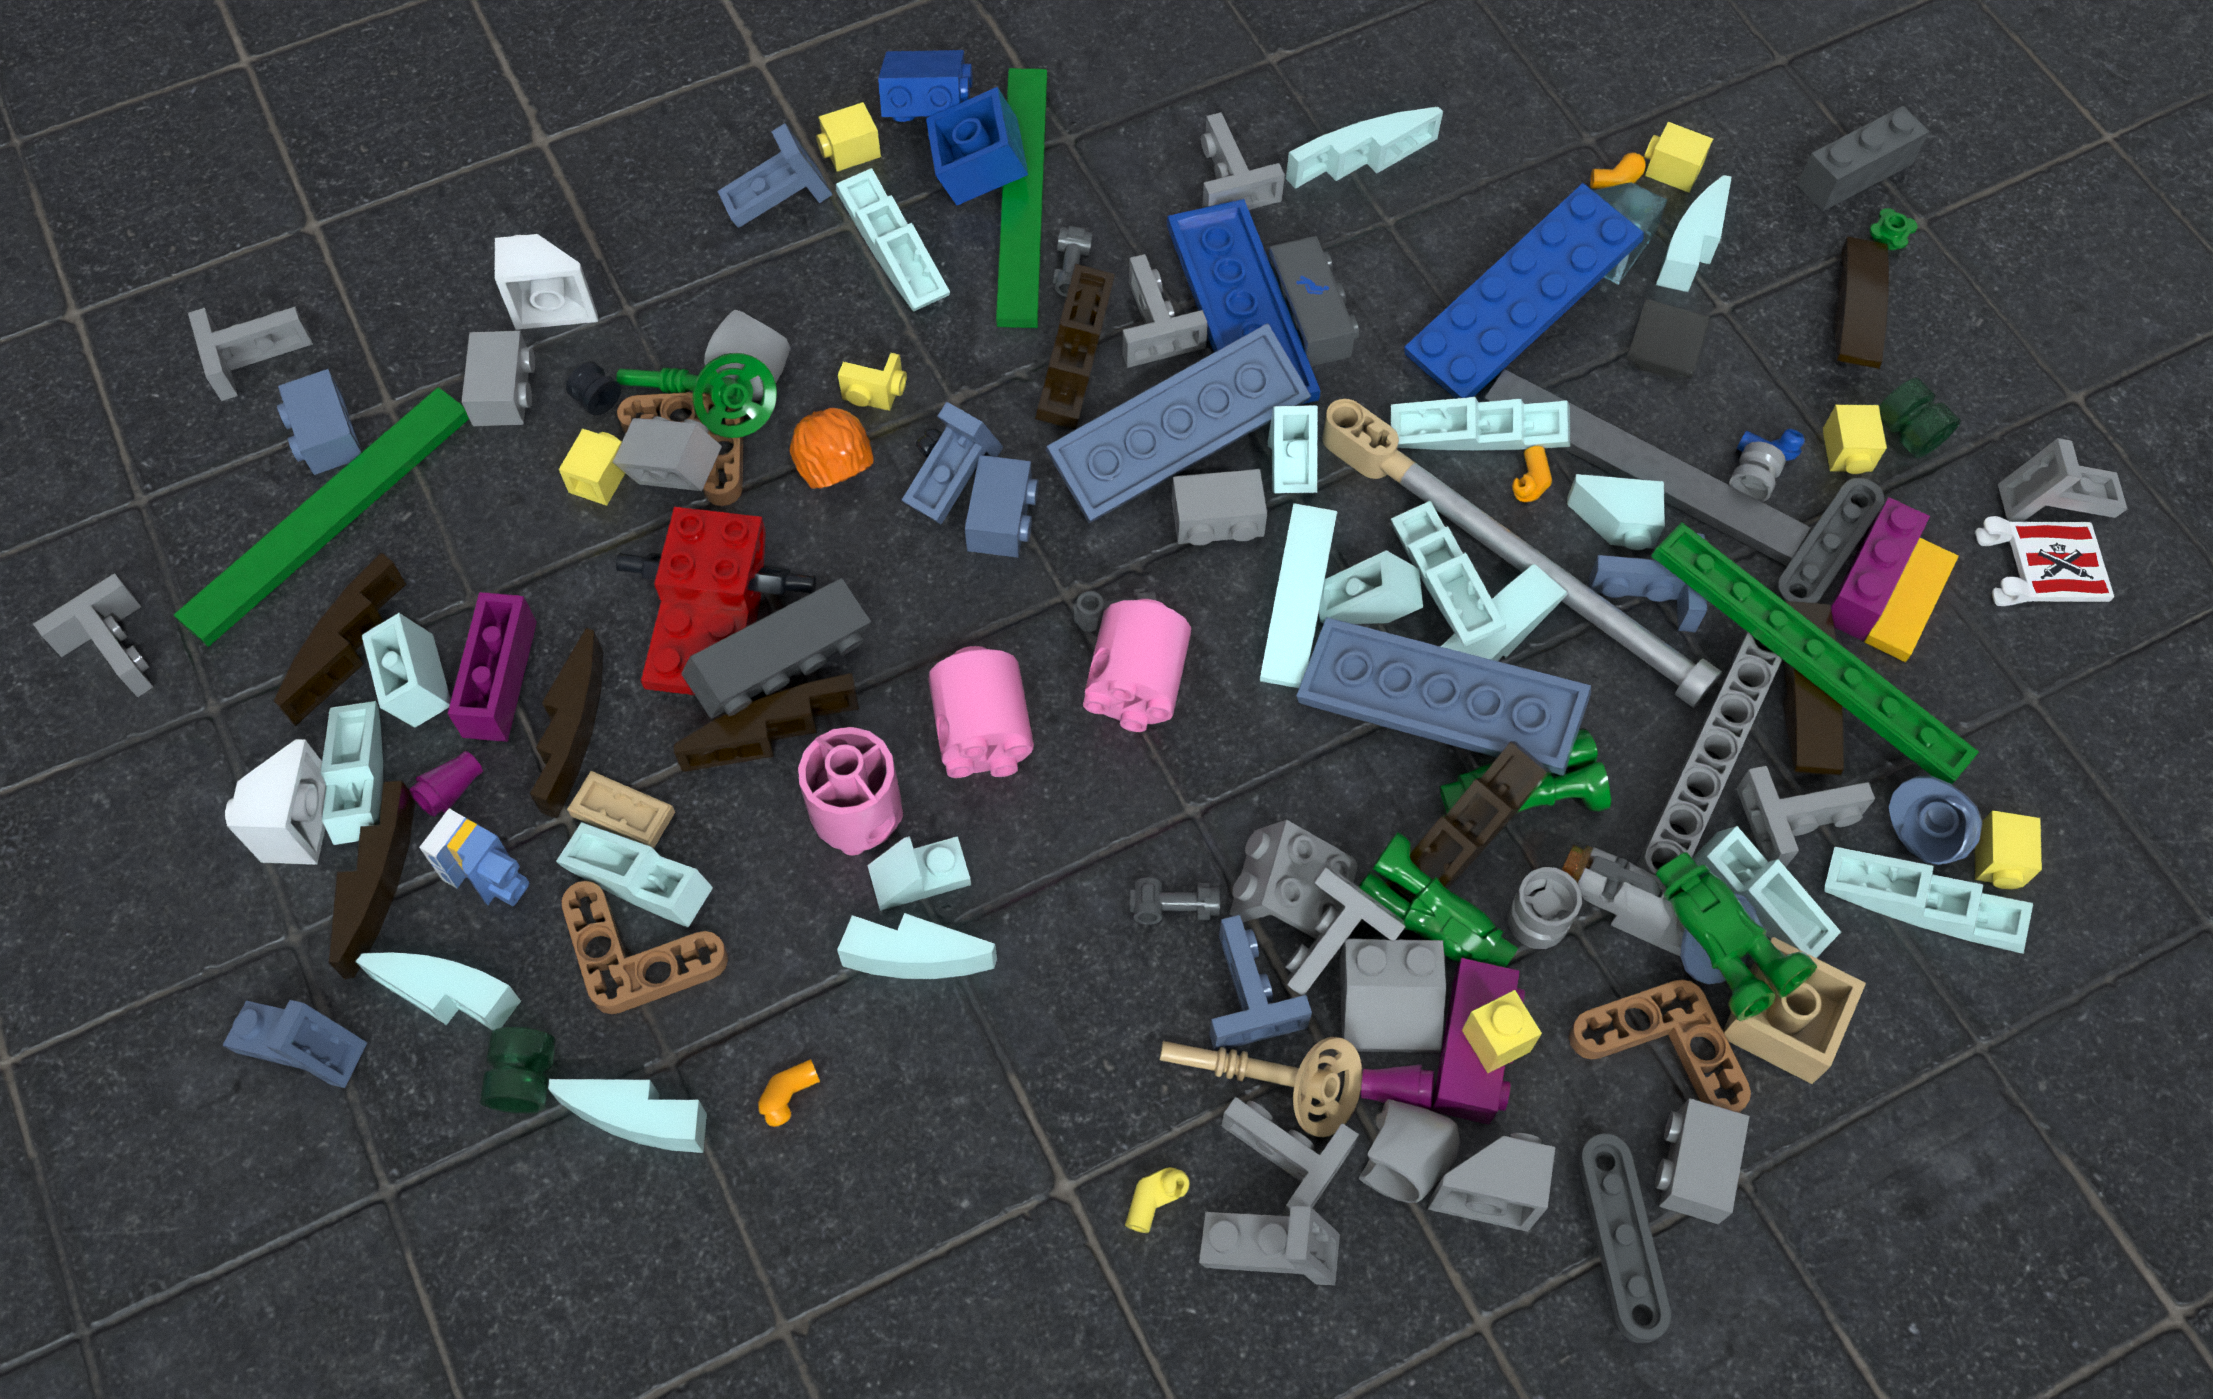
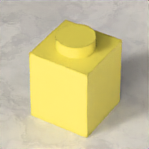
M864 102L819 116L821 134L816 135L817 143L823 158L830 157L837 172L881 157L878 130Z
M1668 122L1661 137L1653 135L1644 158L1649 159L1650 163L1645 176L1690 193L1703 167L1713 138Z
M1835 405L1823 427L1830 471L1848 472L1850 474L1873 472L1887 449L1879 405Z
M582 429L559 468L568 493L607 506L625 475V472L612 463L622 441L606 432L598 434Z
M1991 811L1982 822L1980 841L1975 846V880L1991 882L2000 889L2023 888L2042 870L2040 818Z
M1515 990L1472 1011L1462 1029L1487 1073L1531 1052L1542 1034Z

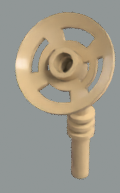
M1328 1037L1315 1044L1303 1059L1300 1068L1249 1058L1248 1052L1242 1051L1240 1056L1237 1055V1050L1234 1049L1227 1053L1224 1047H1220L1218 1051L1163 1041L1160 1052V1061L1212 1070L1217 1077H1221L1225 1073L1227 1079H1232L1236 1075L1238 1081H1243L1245 1077L1294 1087L1293 1105L1297 1121L1305 1132L1317 1137L1331 1136L1335 1134L1342 1123H1347L1356 1108L1361 1092L1362 1064L1360 1056L1352 1043L1339 1037ZM1327 1049H1334L1338 1053L1335 1057L1325 1054L1319 1055ZM1321 1063L1327 1064L1324 1069L1318 1068V1065ZM1345 1071L1342 1095L1339 1102H1337L1335 1098L1340 1090L1338 1073ZM1312 1098L1319 1100L1320 1104L1313 1106L1311 1104ZM1308 1113L1315 1115L1325 1113L1326 1118L1321 1121L1312 1122L1308 1119Z

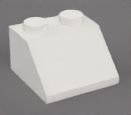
M538 234L495 238V281L516 330L598 322V313L581 264Z
M295 739L237 781L234 798H231L226 805L225 819L227 827L261 863L318 864L325 832L322 814L326 784L321 775L322 761L306 740Z

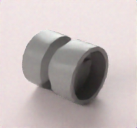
M1542 867L1531 871L1523 879L1507 913L1508 926L1513 936L1520 943L1533 949H1547L1556 946L1566 936L1582 905V893L1576 880L1567 872L1557 868Z

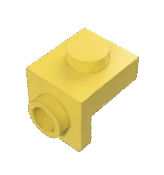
M891 353L884 371L843 362L838 373L842 400L849 401L856 406H872L890 411L895 397L903 394L907 380V373L902 371L900 355Z

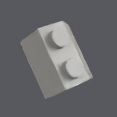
M1346 939L1339 958L1342 1038L1352 1043L1357 1052L1440 1053L1442 1049L1446 994L1443 941L1395 940L1393 942L1391 940Z
M1513 1133L1510 1137L1502 1136L1446 1173L1429 1199L1428 1210L1528 1232L1548 1209L1555 1147L1541 1144L1542 1140L1531 1134Z

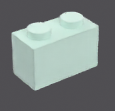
M398 613L362 635L381 709L411 726L417 727L449 708L451 699L432 633Z

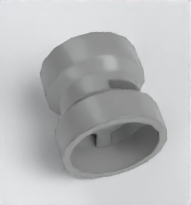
M1751 442L1745 446L1739 459L1740 466L1735 468L1729 485L1764 502L1770 498L1776 485L1775 478L1780 476L1786 459L1781 450L1769 443Z

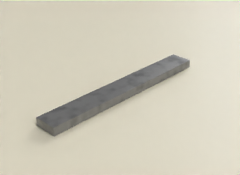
M1504 369L1485 396L1483 402L1522 399L1524 404L1565 400ZM1569 403L1570 447L1561 448L1618 478L1663 481L1664 502L1788 566L1811 527Z

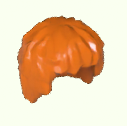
M827 408L824 411L813 412L811 415L804 417L794 429L789 452L800 476L812 489L829 487L846 481L848 478L854 477L871 467L874 462L870 441L859 419L850 412L838 408Z

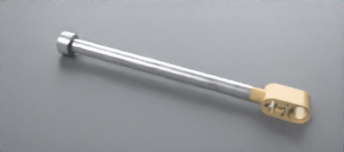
M1339 399L1329 405L1322 435L1323 444L1329 451L1359 473L1373 479L1389 475L1424 502L1431 501L1435 510L1522 573L1531 565H1537L1567 591L1568 594L1562 599V602L1677 684L1679 688L1675 695L1693 708L1703 700L1717 682L1722 671L1705 659H1701L1697 664L1693 663L1397 450L1399 442L1397 432L1362 405L1351 399Z

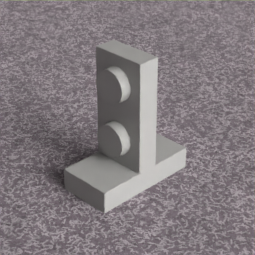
M1222 112L1206 116L1205 134L1201 135V145L1206 158L1211 157L1215 164L1216 180L1204 182L1202 208L1242 199L1245 200L1248 210L1281 202L1285 174L1280 164L1276 163L1249 171Z
M1145 254L1129 258V285L1144 325L1123 330L1122 356L1127 368L1206 348L1208 323L1203 310L1175 317L1171 302L1169 300L1164 301L1162 298L1163 288L1158 270H1151Z
M296 307L274 312L270 315L236 324L222 330H218L205 308L188 313L205 376L221 401L238 396L231 370L313 345L310 333Z
M2057 438L1998 484L2007 521L2023 522L2044 506L2116 518L2128 509L2117 472L2079 466L2072 441Z
M115 573L33 623L40 635L61 657L92 639L119 678L137 697L153 688V685L143 673L150 668L148 663L133 645L126 649L121 643L128 636L117 622L141 608V605Z
M1767 766L1749 769L1736 788L1760 853L1768 862L1779 859L1785 867L1788 866L1799 851L1794 836L1812 832L1820 825L1834 823L1836 827H1845L1857 823L1863 818V813L1875 800L1869 782L1779 799Z
M1326 862L1315 875L1314 883L1342 905L1338 910L1332 905L1327 909L1314 928L1320 933L1309 949L1302 944L1285 966L1291 972L1287 977V985L1301 996L1305 995L1361 919L1393 942L1406 927L1403 919Z
M1235 1097L1224 1112L1221 1126L1301 1182L1286 1204L1282 1216H1290L1291 1206L1313 1208L1354 1148L1359 1134L1342 1123L1319 1155L1313 1151L1315 1148L1313 1143L1304 1135L1295 1130H1289L1287 1133L1271 1122L1273 1117L1261 1105L1253 1101H1248L1245 1104Z
M1291 1206L1290 1216L1205 1212L1199 1263L1205 1268L1304 1274L1315 1284L1335 1285L1340 1234L1312 1207Z

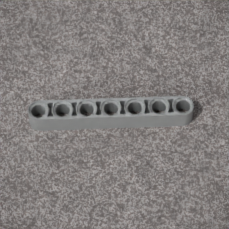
M1750 633L1746 634L1730 664L1636 865L1648 873L1655 875L1658 871L1652 862H1659L1665 865L1684 852H1687L1692 858L1782 661V658ZM1757 645L1764 647L1767 651L1761 650ZM1740 680L1747 681L1752 687L1744 685ZM1723 715L1732 717L1737 723L1729 722ZM1706 751L1714 752L1721 760L1713 759ZM1688 787L1698 789L1704 797L1695 796ZM1670 824L1681 826L1687 835L1678 834L1671 828Z

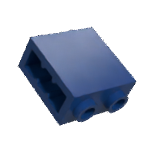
M964 50L886 51L878 77L881 116L892 117L893 120L899 122H906L915 119V117L935 115L969 100L970 88H972L973 84L972 65L965 64Z

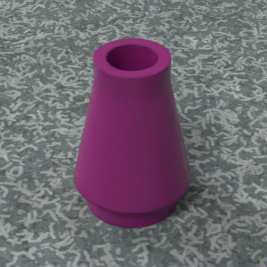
M464 751L456 758L417 776L416 784L410 788V793L426 813L435 817L441 811L446 813L448 809H451L473 780L483 772V769L472 754Z
M1422 1064L1383 1069H1363L1362 1099H1372L1384 1104L1390 1099L1432 1110L1434 1070L1422 1069Z

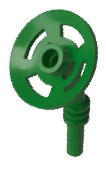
M744 353L721 355L710 361L701 370L699 375L690 374L689 370L678 368H663L661 371L620 368L617 372V382L620 385L660 388L663 393H688L693 391L692 402L698 419L708 430L722 437L739 438L754 433L767 422L776 404L777 389L772 373L760 360ZM730 363L745 364L742 369L726 368L718 373L716 371L719 367ZM728 375H738L736 380L731 377H725ZM756 376L760 377L763 386L761 404L752 401L753 387L750 380ZM703 393L710 394L714 405L708 413L703 404ZM726 406L732 409H737L734 411H725ZM746 414L750 417L739 424L727 425L721 423L723 418L737 419Z

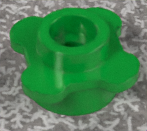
M1885 208L1880 211L1879 221L1871 225L1869 232L1874 242L1887 244L1888 250H1897L1907 246L1909 242L1908 236L1916 232L1918 225L1915 220L1907 218L1893 209Z

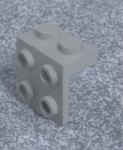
M1288 820L1254 830L1245 847L1247 856L1242 873L1233 887L1234 899L1229 914L1232 916L1240 915L1243 922L1273 915L1316 939L1320 933L1314 928L1320 918L1331 905L1338 910L1342 904L1314 883L1315 875L1326 862L1354 883L1358 868L1357 862L1352 856Z

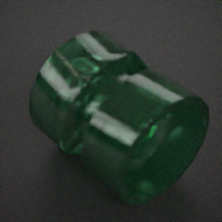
M1915 377L1906 381L1889 394L1879 405L1882 424L1891 433L1901 432L1900 442L1915 458L1919 459L1944 443L1958 428L1961 419L1945 403L1935 404L1936 394L1920 378Z
M504 1027L492 1030L486 1061L493 1068L486 1071L483 1075L479 1103L489 1109L508 1113L528 1114L544 1111L548 1097L549 1079L543 1073L552 1067L556 1045L555 1037L543 1031L523 1027Z

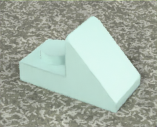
M1317 405L1273 406L1268 437V447L1272 449L1273 493H1317Z
M910 836L905 837L867 865L880 911L971 885L958 836L914 849Z

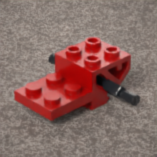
M674 507L662 554L650 553L647 556L619 553L617 555L616 570L618 572L641 573L642 578L655 579L654 585L661 600L641 678L644 689L695 695L681 674L689 657L756 623L761 602V592L784 594L786 590L810 594L815 592V575L792 574L790 569L764 566L766 530L762 517Z

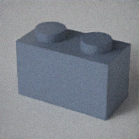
M329 369L278 386L283 403L277 405V409L286 429L292 428L294 436L288 437V443L297 462L305 460L312 473L316 475L350 463L362 453L343 395Z
M979 455L965 524L967 551L1019 558L1021 542H1029L1031 534L1032 516L1027 515L1028 504L1036 505L1039 480L1032 479L1031 461Z

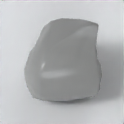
M733 310L713 333L705 352L704 364L706 366L713 359L728 353L748 354L767 366L776 383L782 374L791 347L787 339L772 328L744 312ZM730 363L719 367L716 371L718 373L726 368L742 369L745 364ZM728 375L725 377H731L736 380L738 375ZM756 376L750 380L753 387L752 400L762 401L763 386L760 377Z
M1388 1099L1383 1105L1382 1112L1376 1116V1125L1379 1133L1367 1154L1369 1161L1360 1174L1359 1180L1392 1199L1407 1203H1418L1443 1178L1457 1159L1460 1145L1458 1127L1449 1117L1422 1107Z

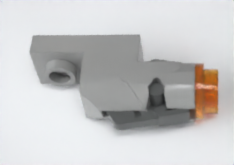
M1573 845L1561 870L1567 872L1576 880L1583 899L1615 914L1611 926L1680 956L1684 926L1678 920L1671 902L1664 897V892L1667 888L1659 878L1623 858H1617V856L1598 848L1586 845L1582 849Z

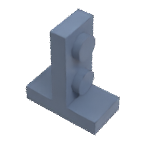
M786 123L771 131L781 150L780 153L718 190V194L731 220L738 228L804 187L809 189L819 203L833 195L819 167Z
M948 402L945 403L937 416L945 424L946 428L902 498L906 505L940 525L977 468L979 455L998 457L1003 448L982 421Z
M1697 533L1699 536L1705 539L1704 534ZM1598 555L1589 576V588L1596 593H1602L1608 597H1647L1657 602L1677 600L1678 631L1696 632L1707 612V600L1656 560Z
M1240 915L1221 919L1219 938L1242 1011L1211 1019L1209 1036L1214 1051H1218L1220 1047L1230 1049L1307 1029L1312 1015L1307 996L1303 995L1268 1004L1273 1002L1272 988L1267 974H1259L1254 958L1259 957V950L1253 930L1244 929Z
M289 1000L285 1009L246 1001L223 1043L224 1047L235 1053L304 1069L330 1085L342 1088L346 1087L367 1045L366 1041L310 1006L293 1000Z

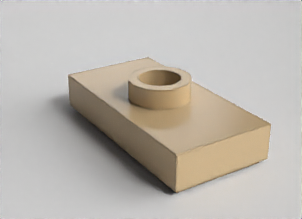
M593 771L589 773L567 809L570 816L648 845L653 849L675 813L672 805Z

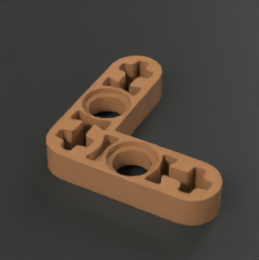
M693 392L635 395L626 398L621 402L617 410L622 430L626 434L632 419L636 418V413H644L640 419H653V417L658 416L657 411H660L662 418L673 421L669 417L673 411L679 408L691 410L692 413L688 419L700 422L693 407ZM703 393V404L707 413L714 405L710 394ZM726 406V408H728L727 411L737 410V409H732V408H729L728 406ZM744 417L737 419L725 418V422L727 425L739 424L744 422ZM709 430L708 434L717 442L729 441L734 446L729 453L717 456L703 491L710 503L718 506L730 505L738 500L743 489V437H722ZM718 469L724 470L727 482H725L722 489H716V486L719 484Z
M581 881L571 885L563 895L562 909L587 993L596 1008L603 1013H621L714 979L727 966L728 954L720 937L707 931L696 932L626 958L609 901L600 886L594 882ZM584 897L590 898L592 901L590 908L596 923L587 924L586 918L579 909L581 907L580 899ZM598 936H605L611 939V947L606 955L599 958H592L586 955V947L591 939ZM707 946L708 950L713 952L710 955L711 962L702 965L701 961L697 959L699 957L698 949ZM680 954L682 955L685 961L684 964L688 970V972L682 974L681 967L675 958V956ZM662 961L671 965L670 976L664 982L653 984L646 980V971L653 963ZM610 970L612 978L620 986L616 990L617 997L609 999L604 993L607 990L604 976L600 971Z
M1675 980L1587 1010L1578 1016L1570 1028L1569 1041L1571 1047L1583 1058L1591 1060L1603 1058L1669 1035L1701 1102L1740 1113L1750 1101L1751 1090L1749 1083L1705 994L1699 986L1691 981ZM1676 994L1681 1001L1689 1000L1692 1005L1686 1013L1682 1008H1676L1667 1011L1662 1018L1660 1009L1668 1007L1676 998ZM1629 1008L1643 1010L1650 1020L1649 1029L1637 1031L1629 1027L1625 1021V1011ZM1613 1019L1615 1030L1605 1033L1600 1039L1599 1045L1596 1044L1593 1038L1585 1040L1582 1036L1587 1029V1025H1590L1593 1031L1607 1028ZM1694 1037H1704L1711 1041L1716 1051L1715 1058L1705 1061L1696 1057L1691 1051V1039ZM1719 1065L1724 1067L1717 1077L1715 1073H1712L1708 1078L1704 1075V1073L1713 1071ZM1720 1084L1724 1090H1734L1736 1096L1730 1103L1726 1098L1718 1099L1715 1096V1091L1720 1087Z

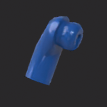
M1794 429L1785 430L1781 439L1772 441L1746 431L1736 449L1743 452L1745 446L1751 442H1765L1781 450L1786 461L1797 458L1802 453L1801 447L1805 443V438L1802 433Z

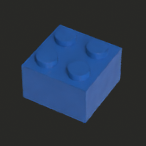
M998 87L926 118L935 176L956 205L1028 175L1018 119Z

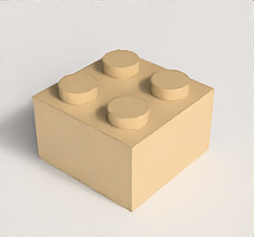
M1772 937L1770 940L1785 955L1799 951L1803 952L1775 937ZM1809 955L1817 965L1815 972L1792 993L1780 998L1754 962L1750 971L1771 988L1775 993V1000L1765 1011L1747 1020L1739 1021L1731 1012L1723 1033L1727 1041L1813 1084L1831 1067L1866 983Z

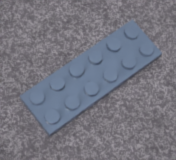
M1267 323L1049 444L1046 447V451L1087 522L1090 524L1271 422L1273 406H1299L1308 401L1311 395L1270 325Z
M1326 617L1296 697L1298 702L1303 705L1496 758L1511 741H1516L1547 767L1551 773L1564 776L1591 696V685Z

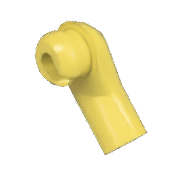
M1169 1167L1139 1180L1125 1226L1134 1231L1149 1233L1156 1208L1175 1201L1187 1193L1190 1182L1186 1173Z

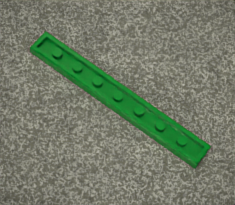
M1009 68L1007 103L1018 119L1028 175L1003 186L996 323L997 327L1038 328L1047 69Z
M439 387L436 388L174 614V617L209 647L467 422L469 417L464 406Z
M1683 522L1653 552L1652 558L1931 776L1952 785L1979 753L1978 750Z

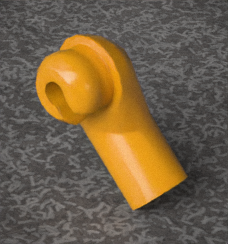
M1628 153L1624 155L1613 170L1592 169L1590 188L1608 190L1629 189L1644 174L1646 168L1644 157L1637 153Z
M1533 446L1524 451L1528 472L1520 480L1516 477L1512 484L1514 495L1519 501L1526 503L1536 501L1552 484V477L1543 446Z
M811 1059L777 1073L769 1080L758 1101L759 1113L764 1114L765 1122L769 1126L776 1127L789 1121L791 1112L787 1104L793 1093L820 1082Z

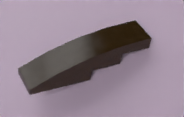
M1847 236L1842 248L1843 272L1838 282L1839 307L1834 317L1837 361L1880 369L1883 360L1889 295L1888 245Z
M1075 264L1035 419L1076 430L1115 274Z
M380 553L345 588L318 621L294 658L274 699L276 705L294 726L299 724L364 665L355 652L364 644L362 635L384 622L378 610L407 585L394 562L383 553Z
M1785 601L1836 641L1830 604ZM1782 659L1787 685L1783 708L1794 772L1841 775L1844 770L1842 705Z
M588 628L584 630L542 702L551 722L536 749L546 766L532 788L530 795L541 813L556 819L580 772L592 737L601 695L604 652L594 630Z
M849 673L805 683L753 701L749 706L733 716L725 714L673 744L674 753L682 772L774 757L772 740L817 733L815 717L858 710L859 704L853 674Z
M1511 741L1484 775L1474 780L1447 815H1443L1437 820L1410 853L1412 862L1432 879L1437 877L1442 885L1448 889L1518 812L1551 771L1516 741ZM1388 880L1386 883L1394 892L1410 903L1416 896L1391 880Z
M403 781L383 782L380 825L360 826L357 871L337 872L329 964L344 979H354L358 973L360 966L356 963V960L361 954L369 953L379 935L398 888L410 844L416 803Z

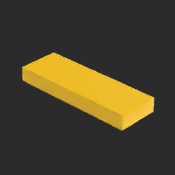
M1919 538L1881 617L1866 637L1864 643L1906 662L1911 656L1959 556Z

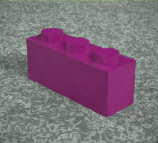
M1888 497L1872 522L1831 603L1835 628L1857 639L1865 640L1881 617L1930 518L1929 515Z
M479 592L448 710V715L462 738L508 742L537 624L524 596Z
M1461 958L1453 977L1431 1111L1490 1125L1498 1110H1506L1511 1083L1503 1080L1505 1065L1487 1073L1462 1029L1472 1011L1514 990L1524 1003L1525 989L1517 988L1520 971Z

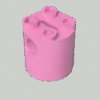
M1152 599L1123 600L1111 604L1103 613L1085 688L1083 707L1089 712L1104 714L1120 721L1122 728L1133 732L1145 731L1147 724H1156L1170 720L1174 714L1191 636V626L1187 620L1173 609Z
M981 646L962 648L950 657L938 662L930 670L928 678L941 759L946 766L947 775L952 778H962L972 773L991 771V775L995 777L1012 775L1018 771L1017 763L1032 753L1034 746L1019 662L1014 655L1000 650H990Z
M847 727L832 729L824 733L806 748L798 767L799 785L811 824L819 838L833 848L841 849L842 852L851 856L859 855L864 850H869L885 842L901 822L903 810L893 756L884 741L870 731Z

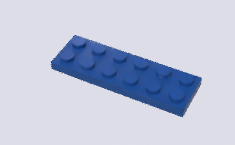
M1582 183L1404 347L1405 355L1455 399L1474 397L1643 241L1644 232Z
M1245 200L1232 201L1167 216V228L1198 311L1203 310L1207 320V335L1214 353L1268 323L1311 395L1310 399L1302 404L1319 401L1320 388Z

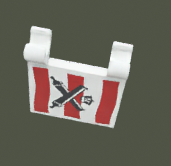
M1991 516L1984 520V528H1977L1975 530L1977 541L1981 546H1991L2010 541L2020 578L2006 577L2000 582L2001 588H1994L1992 590L1993 600L1997 606H2010L2027 601L2110 602L2114 598L2091 522H2009L2001 517Z

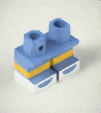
M451 809L446 811L419 847L444 882L458 889L463 880L468 878L487 905L490 904L494 897H497L507 904L514 906L530 884L525 876L518 873L519 864L508 855L497 835Z

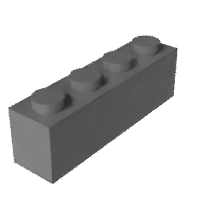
M840 578L690 656L681 674L711 719L724 712L728 716H733L752 703L751 697L763 691L767 696L774 694L790 682L788 677L800 671L804 675H808L822 667L827 662V656L837 651L841 655H845L856 649L863 643L864 640L861 636L870 625L871 620L844 580Z

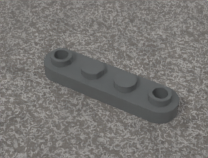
M1853 478L1842 486L1780 576L1774 587V594L1783 601L1819 602L1884 504L1883 491L1876 483L1865 478ZM1790 592L1797 593L1801 598L1794 596Z
M1598 1134L1590 1138L1582 1147L1578 1156V1166L1616 1325L1626 1338L1636 1343H1650L1668 1330L1671 1323V1309L1632 1153L1628 1145L1619 1137L1611 1134ZM1602 1156L1608 1159L1611 1164V1170L1603 1171L1599 1169L1595 1163V1158ZM1634 1308H1640L1646 1312L1648 1316L1647 1325H1639L1635 1322L1632 1316Z

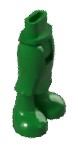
M1585 728L1579 729L1567 768H1572L1576 771L1554 778L1550 773L1518 812L1537 806H1554L1557 800L1576 797L1582 799L1589 811L1600 812L1611 807L1607 773L1603 763L1597 762L1598 751L1596 743L1588 730ZM1493 763L1478 767L1469 773L1459 774L1457 782L1439 786L1446 813L1451 810L1474 780L1481 778Z
M1397 832L1381 853L1372 869L1416 896L1411 903L1394 892L1380 876L1371 870L1358 887L1403 919L1406 926L1404 929L1418 934L1425 940L1443 941L1444 955L1459 963L1461 958L1506 968L1518 948L1501 936L1504 931L1499 927L1496 928L1495 924L1483 911L1449 891L1437 877L1432 879L1420 870L1410 858V841Z
M1687 852L1680 854L1656 872L1655 875L1667 888L1664 892V897L1671 902L1678 920L1703 947L1711 961L1712 968L1719 969L1732 991L1728 1006L1737 1020H1747L1765 1011L1773 1004L1775 993L1780 998L1789 995L1815 972L1817 965L1806 953L1799 951L1785 955L1777 949L1765 936L1767 930L1758 925L1749 916L1732 890L1720 878L1710 873L1706 865L1698 866ZM1746 954L1751 956L1775 993L1764 981L1757 978L1748 969L1741 958Z

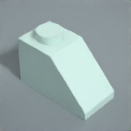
M1576 474L1567 497V505L1610 545L1626 546L1632 550L1655 548L1665 527L1663 481Z
M1386 550L1324 579L1319 606L1320 622L1324 623L1326 617L1351 624L1389 623L1423 608L1419 568Z

